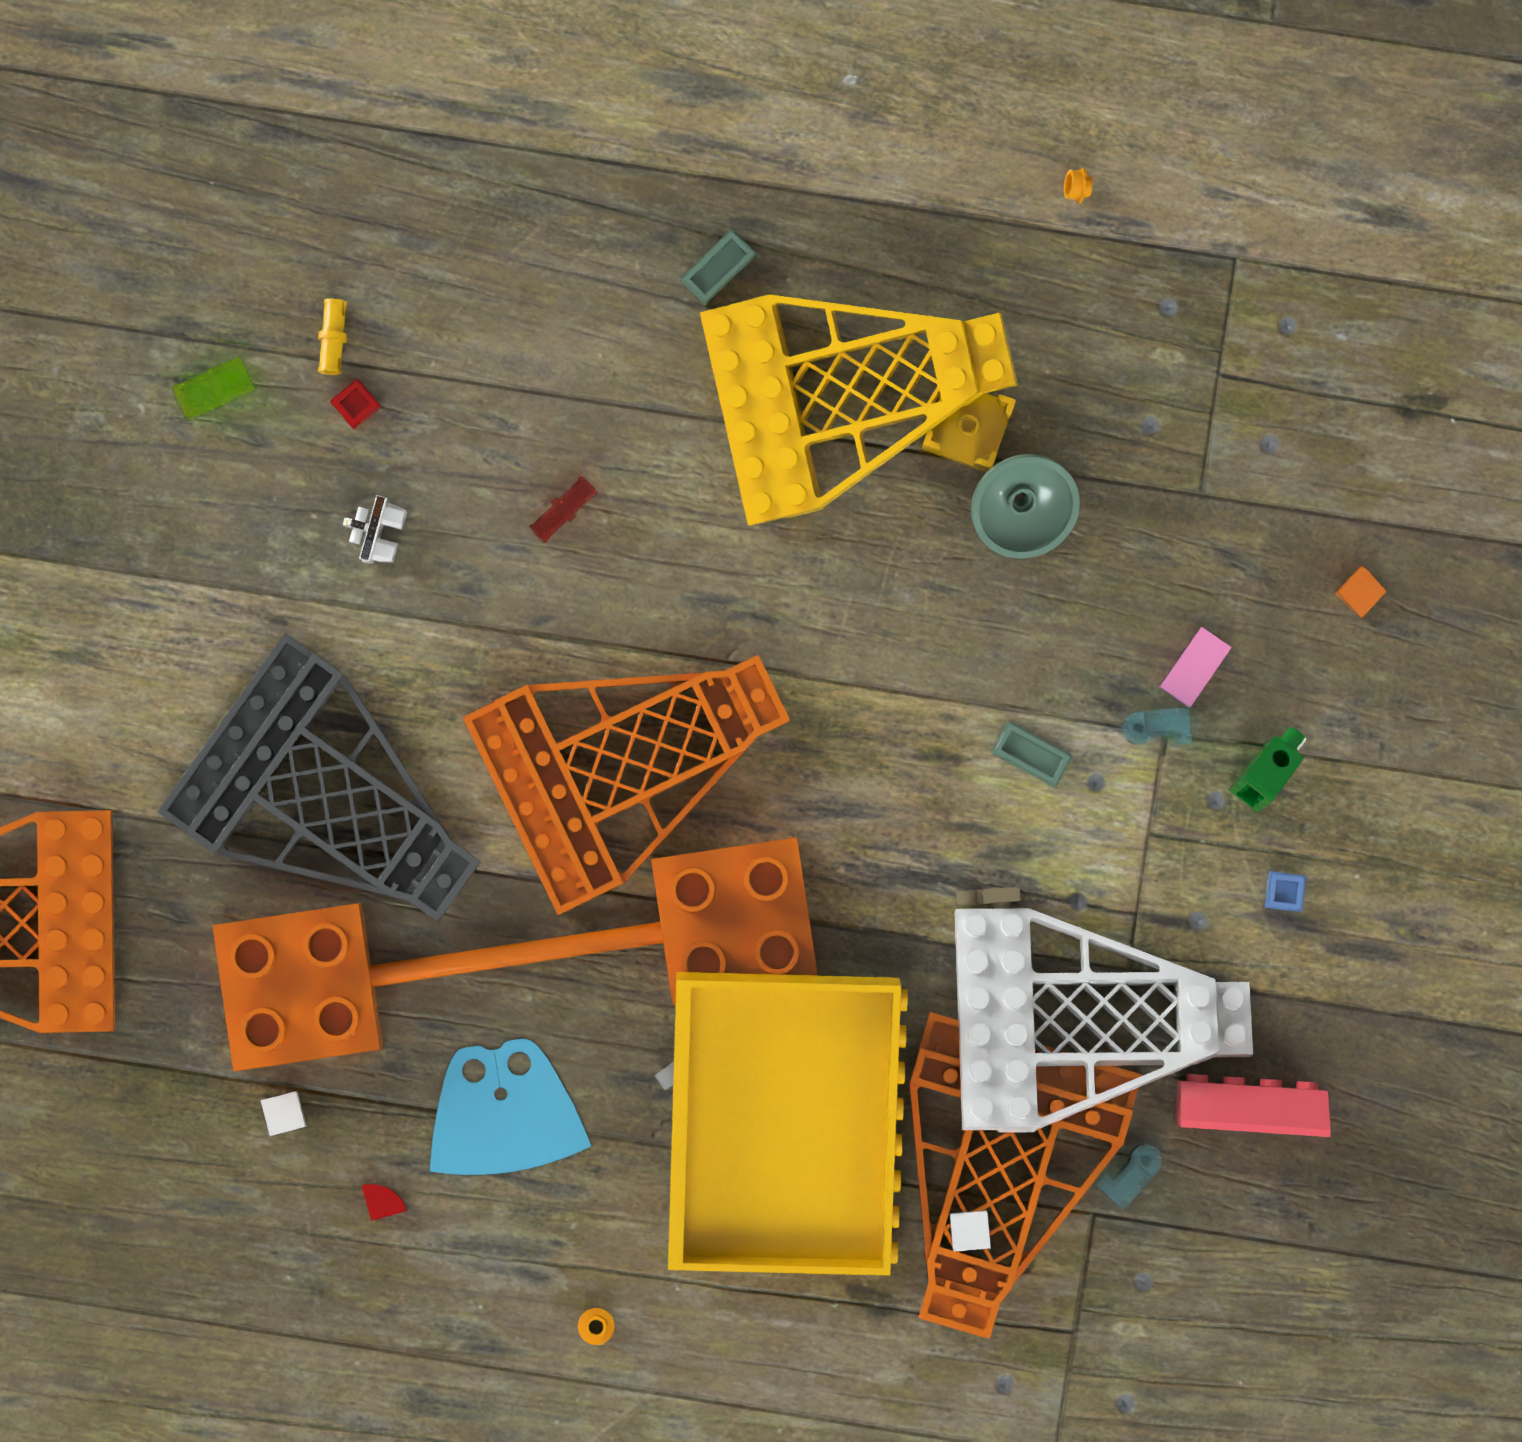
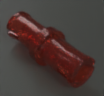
M580 476L560 498L555 497L550 501L552 506L529 526L530 530L543 543H546L567 521L571 523L576 518L574 514L593 495H596L597 491L584 477Z

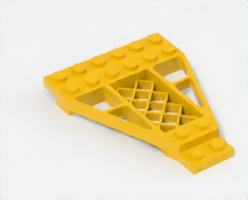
M770 294L700 312L749 526L823 510V507L961 407L969 405L982 394L1018 385L1001 313L963 322L955 319ZM784 304L825 310L832 338L830 346L789 357L777 305ZM844 312L905 321V326L843 343L840 338L835 313ZM926 333L928 343L917 337V335ZM906 338L897 354L882 346V344ZM913 340L930 349L919 368L903 358ZM871 347L862 363L847 354ZM878 349L894 358L884 376L868 367ZM836 356L827 372L812 363ZM843 358L859 367L849 385L833 376ZM931 359L933 360L936 378L925 372ZM900 362L916 371L905 390L890 381ZM802 365L794 377L792 368ZM809 367L824 375L814 394L798 385ZM865 371L881 380L871 398L855 390ZM922 375L938 385L927 403L911 394ZM830 380L846 389L836 407L820 399ZM887 384L902 393L892 412L876 403ZM797 390L811 398L803 413ZM852 393L867 402L857 421L841 412ZM939 395H941L942 401L936 402ZM908 398L922 405L921 407L901 411ZM817 402L832 411L822 430L807 421ZM873 406L887 414L866 420ZM838 416L852 423L831 429ZM927 416L923 424L869 462L863 438L865 431ZM805 425L817 433L807 435ZM853 435L861 469L821 497L810 445Z

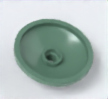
M1022 454L1007 458L993 466L977 484L971 501L973 526L983 543L1000 555L1018 559L1040 556L1057 547L1072 531L1080 509L1078 488L1070 473L1060 463L1049 457L1037 454ZM1025 493L1022 500H1014L1017 494Z

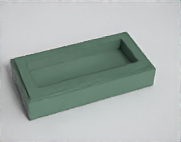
M731 229L680 278V282L706 307L757 257V253Z
M1010 721L1007 722L991 754L1054 788L1058 785L1073 757L1068 752Z

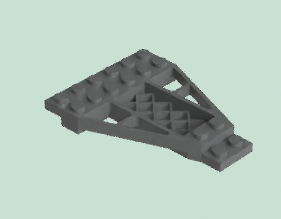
M284 633L157 811L214 854L408 900L437 922L440 921L481 863L480 860L452 841L347 676L287 633ZM340 685L345 687L370 726V729L356 749L348 756L343 755L311 731V724ZM374 735L414 794L415 799L412 802L359 766L358 757ZM303 736L313 742L296 746ZM314 748L317 769L297 772L294 751ZM320 748L342 764L323 767ZM289 756L292 773L276 775ZM344 769L347 790L327 793L324 772ZM349 769L371 783L372 786L353 789ZM318 773L322 794L301 798L298 777ZM293 778L296 799L276 802L272 781ZM267 786L270 801L261 795ZM374 790L377 811L357 814L353 793ZM379 790L403 807L382 810ZM348 794L352 815L331 819L328 798ZM323 799L326 820L305 823L302 802ZM297 803L300 822L277 806ZM255 804H260L294 829V836L276 861L230 851L226 848V843ZM404 811L407 832L387 836L383 815ZM409 811L420 818L413 830ZM378 816L382 837L361 840L358 819ZM353 820L356 841L335 845L332 823ZM327 824L330 844L308 829V827ZM306 837L356 872L359 878L351 880L285 864V860L298 841ZM407 837L391 859L388 840ZM382 841L386 862L365 866L362 845ZM357 846L360 865L338 849ZM386 867L379 878L367 871Z

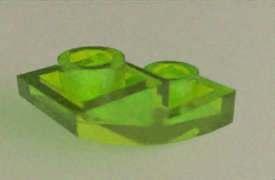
M241 356L207 369L206 373L174 385L171 390L185 421L188 422L255 391V387Z

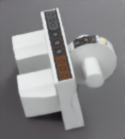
M376 495L369 524L365 523L369 510L358 507L355 520L344 518L343 526L352 529L349 539L350 543L359 545L362 533L366 532L359 559L372 565L374 561L394 562L398 544L380 539L383 526L402 530L407 515L406 510L391 504L388 498Z

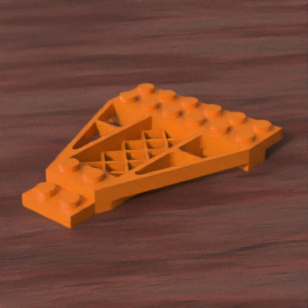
M759 655L724 671L535 685L527 684L494 700L495 702L462 717L558 916L625 884L757 737L790 722L789 716ZM668 683L672 686L671 689L613 717L606 714L595 691L596 688ZM693 688L698 700L681 693ZM588 689L601 714V722L561 742L556 741L535 699V694L548 691ZM672 698L666 716L648 710ZM677 698L697 704L691 725L670 718ZM701 706L714 733L695 727ZM639 714L633 732L615 727V725ZM644 714L664 720L657 741L637 734ZM668 722L689 729L682 749L661 743ZM611 730L631 736L624 757L604 750ZM605 731L600 748L582 743V741ZM693 731L713 737L707 758L686 751ZM635 738L656 745L649 766L628 759ZM718 739L724 753L711 759ZM578 746L598 752L591 773L571 766ZM572 747L566 763L561 751ZM660 747L680 753L673 774L653 767ZM602 754L622 761L616 781L595 775ZM684 755L704 762L678 775ZM627 763L647 769L640 790L620 783ZM707 770H712L713 776L666 828L662 829L650 805L651 798ZM570 771L589 777L583 797ZM651 771L671 778L645 791ZM594 779L614 786L607 806L587 800ZM618 787L638 794L612 807ZM586 804L601 808L604 811L592 816ZM642 804L645 806L658 832V836L624 873H620L599 832L598 826L600 822L632 806Z
M113 811L35 812L0 827V836H3L33 822L37 824V875L33 878L0 879V887L19 886L6 900L0 897V914L6 909L19 922L6 937L0 933V951L7 946L20 959L0 960V967H35L38 970L39 1022L35 1023L1 1009L0 1018L38 1033L116 1031ZM28 886H38V896ZM23 890L37 903L24 919L9 905ZM37 912L38 932L28 924ZM23 927L38 940L25 955L10 942ZM39 949V959H29Z
M929 1012L909 1080L928 1284L918 1318L990 1339L1002 1300L1106 1165L1123 1146L1138 1088L1050 1124L1047 1136L1044 1135L1041 1128L1037 1129L1043 1142L1025 1152L1014 1134L1015 1132H1005L988 1141L983 1130H978L985 1144L968 1153L967 1150L973 1130L963 1131L960 1145L956 1149H948L922 1141L918 1088L925 1087L961 1098L958 1020ZM1043 1045L1051 1053L1055 1050V1048ZM1036 1066L1037 1111L1040 1117H1045L1087 1099L1086 1070L1084 1066ZM1094 1066L1095 1094L1103 1093L1141 1077L1142 1074L1116 1066ZM1063 1128L1110 1143L1107 1152L1079 1187L1056 1181L1046 1176L1057 1132ZM1011 1136L1020 1154L1001 1164L991 1145ZM1043 1147L1035 1173L1027 1156ZM924 1148L947 1154L954 1158V1166L938 1221L935 1224H932L929 1220L923 1157ZM988 1148L997 1167L978 1177L968 1158ZM1023 1158L1033 1177L1013 1187L1004 1168ZM965 1161L974 1179L957 1188ZM1000 1171L1010 1190L990 1200L981 1181ZM1033 1183L1025 1208L1016 1192ZM975 1184H978L987 1202L970 1212L982 1211L990 1206L999 1226L991 1229L989 1236L1003 1230L1012 1247L995 1258H992L988 1249H983L988 1259L962 1251H953L951 1248L940 1245L944 1232L953 1248L952 1237L947 1230L951 1228V1223L946 1224L953 1198L955 1197L961 1210L967 1212L958 1193ZM1048 1184L1072 1191L1073 1195L1032 1248L1024 1251L1042 1186ZM1013 1194L1022 1213L1003 1223L993 1204ZM1022 1219L1016 1243L1014 1244L1006 1227ZM1012 1254L1009 1265L999 1263L1000 1260Z

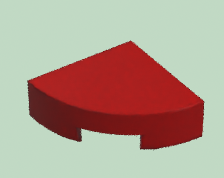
M373 1183L361 1185L371 1221L407 1211L403 1199L392 1189Z

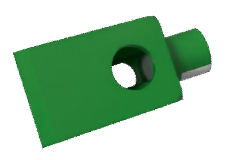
M1288 727L1281 738L1277 736L1272 737L1263 745L1228 791L1255 812L1261 811L1275 799L1303 761L1304 757L1298 751L1306 742V737L1293 727Z

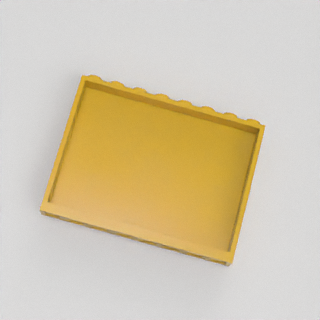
M676 972L668 1270L890 1276L891 1264H897L898 1242L892 1241V1228H899V1206H893V1192H900L901 1170H894L895 1156L902 1155V1134H896V1120H903L904 1111L903 1098H897V1085L904 1084L905 1062L898 1061L899 1048L906 1047V1025H900V1011H907L908 990L901 989L899 978Z

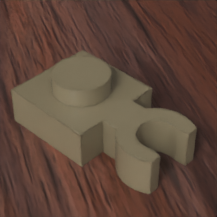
M1019 886L956 891L957 906L990 904L991 909H1012V902L1021 901Z

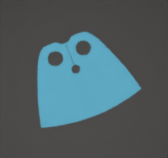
M516 1039L506 1041L502 1047L495 1050H487L479 1045L459 1049L452 1057L444 1078L435 1119L430 1172L457 1175H486L514 1172L542 1166L591 1147L581 1119L561 1080L545 1054L531 1040ZM516 1052L527 1054L531 1061L529 1071L521 1076L512 1074L508 1068V1059ZM471 1059L481 1061L486 1069L484 1078L476 1083L467 1081L462 1073L464 1064ZM499 1085L507 1091V1097L502 1101L497 1100L494 1096V1092L499 1088Z

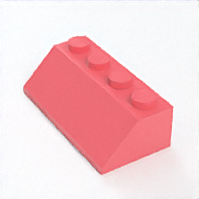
M1186 1074V1081L1177 1080L1174 1124L1177 1126L1330 1137L1328 1091L1320 1090L1319 1082L1297 1081L1296 1088L1282 1087V1080L1260 1079V1085H1245V1077L1223 1076V1083L1208 1082L1209 1075Z

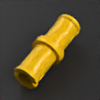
M324 299L322 331L318 332V340L321 341L318 372L321 374H341L343 343L347 342V334L344 333L347 301L341 299Z

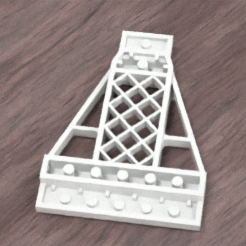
M1030 908L956 909L954 912L962 1130H997V1133L1035 1132L1037 1129L1191 1065H1197L1214 1057H1251L1253 1055L1249 982H1215L1214 978ZM1030 922H1035L1079 939L1081 972H1034L1031 963ZM1088 943L1156 968L1159 972L1095 973L1089 967ZM1056 986H1079L1068 999L1056 988ZM1092 986L1116 987L1103 998ZM1128 986L1152 987L1140 998ZM1165 986H1174V994ZM1032 987H1042V988L1033 996V988H1032ZM1083 989L1099 1003L1088 1016H1085L1071 1002ZM1119 989L1135 1003L1124 1016L1108 1002ZM1155 989L1172 1003L1160 1016L1144 1002ZM1046 990L1062 1003L1051 1016H1048L1035 1003ZM1065 1007L1081 1021L1070 1035L1054 1021ZM1102 1007L1118 1021L1107 1034L1102 1032L1090 1020ZM1138 1007L1155 1021L1143 1034L1127 1020ZM1174 1007L1176 1031L1163 1019ZM1033 1011L1045 1022L1035 1033ZM1084 1025L1100 1039L1089 1053L1073 1039ZM1121 1025L1137 1039L1126 1052L1109 1038ZM1157 1025L1174 1039L1162 1052L1146 1038ZM1047 1026L1051 1027L1064 1040L1052 1053L1036 1039ZM1104 1043V1044L1107 1045L1114 1053H1095V1052H1096V1051L1102 1046V1044ZM1141 1043L1150 1052L1132 1051ZM1177 1043V1052H1168ZM1066 1044H1069L1077 1053L1059 1052ZM1164 1065L1156 1071L1103 1093L1095 1094L1094 1066ZM1036 1066H1084L1086 1070L1087 1099L1045 1117H1040L1037 1111Z

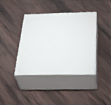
M298 1091L261 1100L270 1136L307 1126Z
M987 1210L950 1213L953 1251L991 1248Z

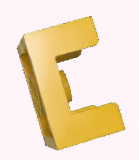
M987 393L982 394L969 405L961 407L928 431L921 449L988 472L995 462L1016 399L1001 394L998 397Z

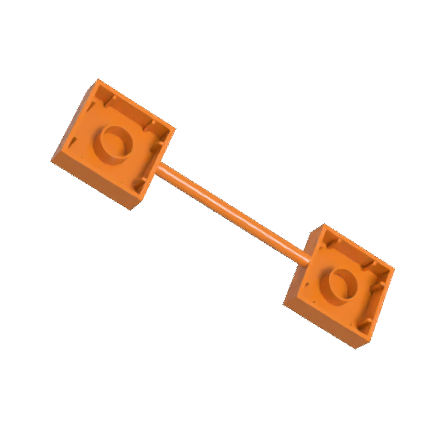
M797 837L651 859L660 922L371 965L363 903L212 925L233 1072L384 1049L375 987L662 943L664 944L673 1005L676 1004V972L818 976Z

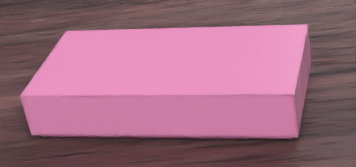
M1200 627L1159 688L1190 708L1232 647L1205 628Z

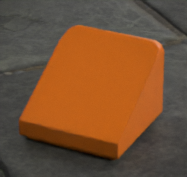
M1362 565L1334 594L1362 618L1387 591Z

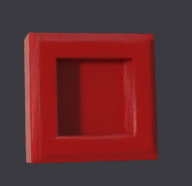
M358 378L330 400V403L353 430L358 428L382 407Z

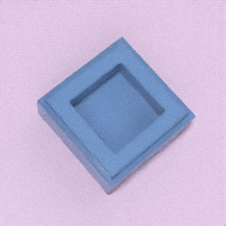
M1269 871L1264 908L1302 912L1307 876Z

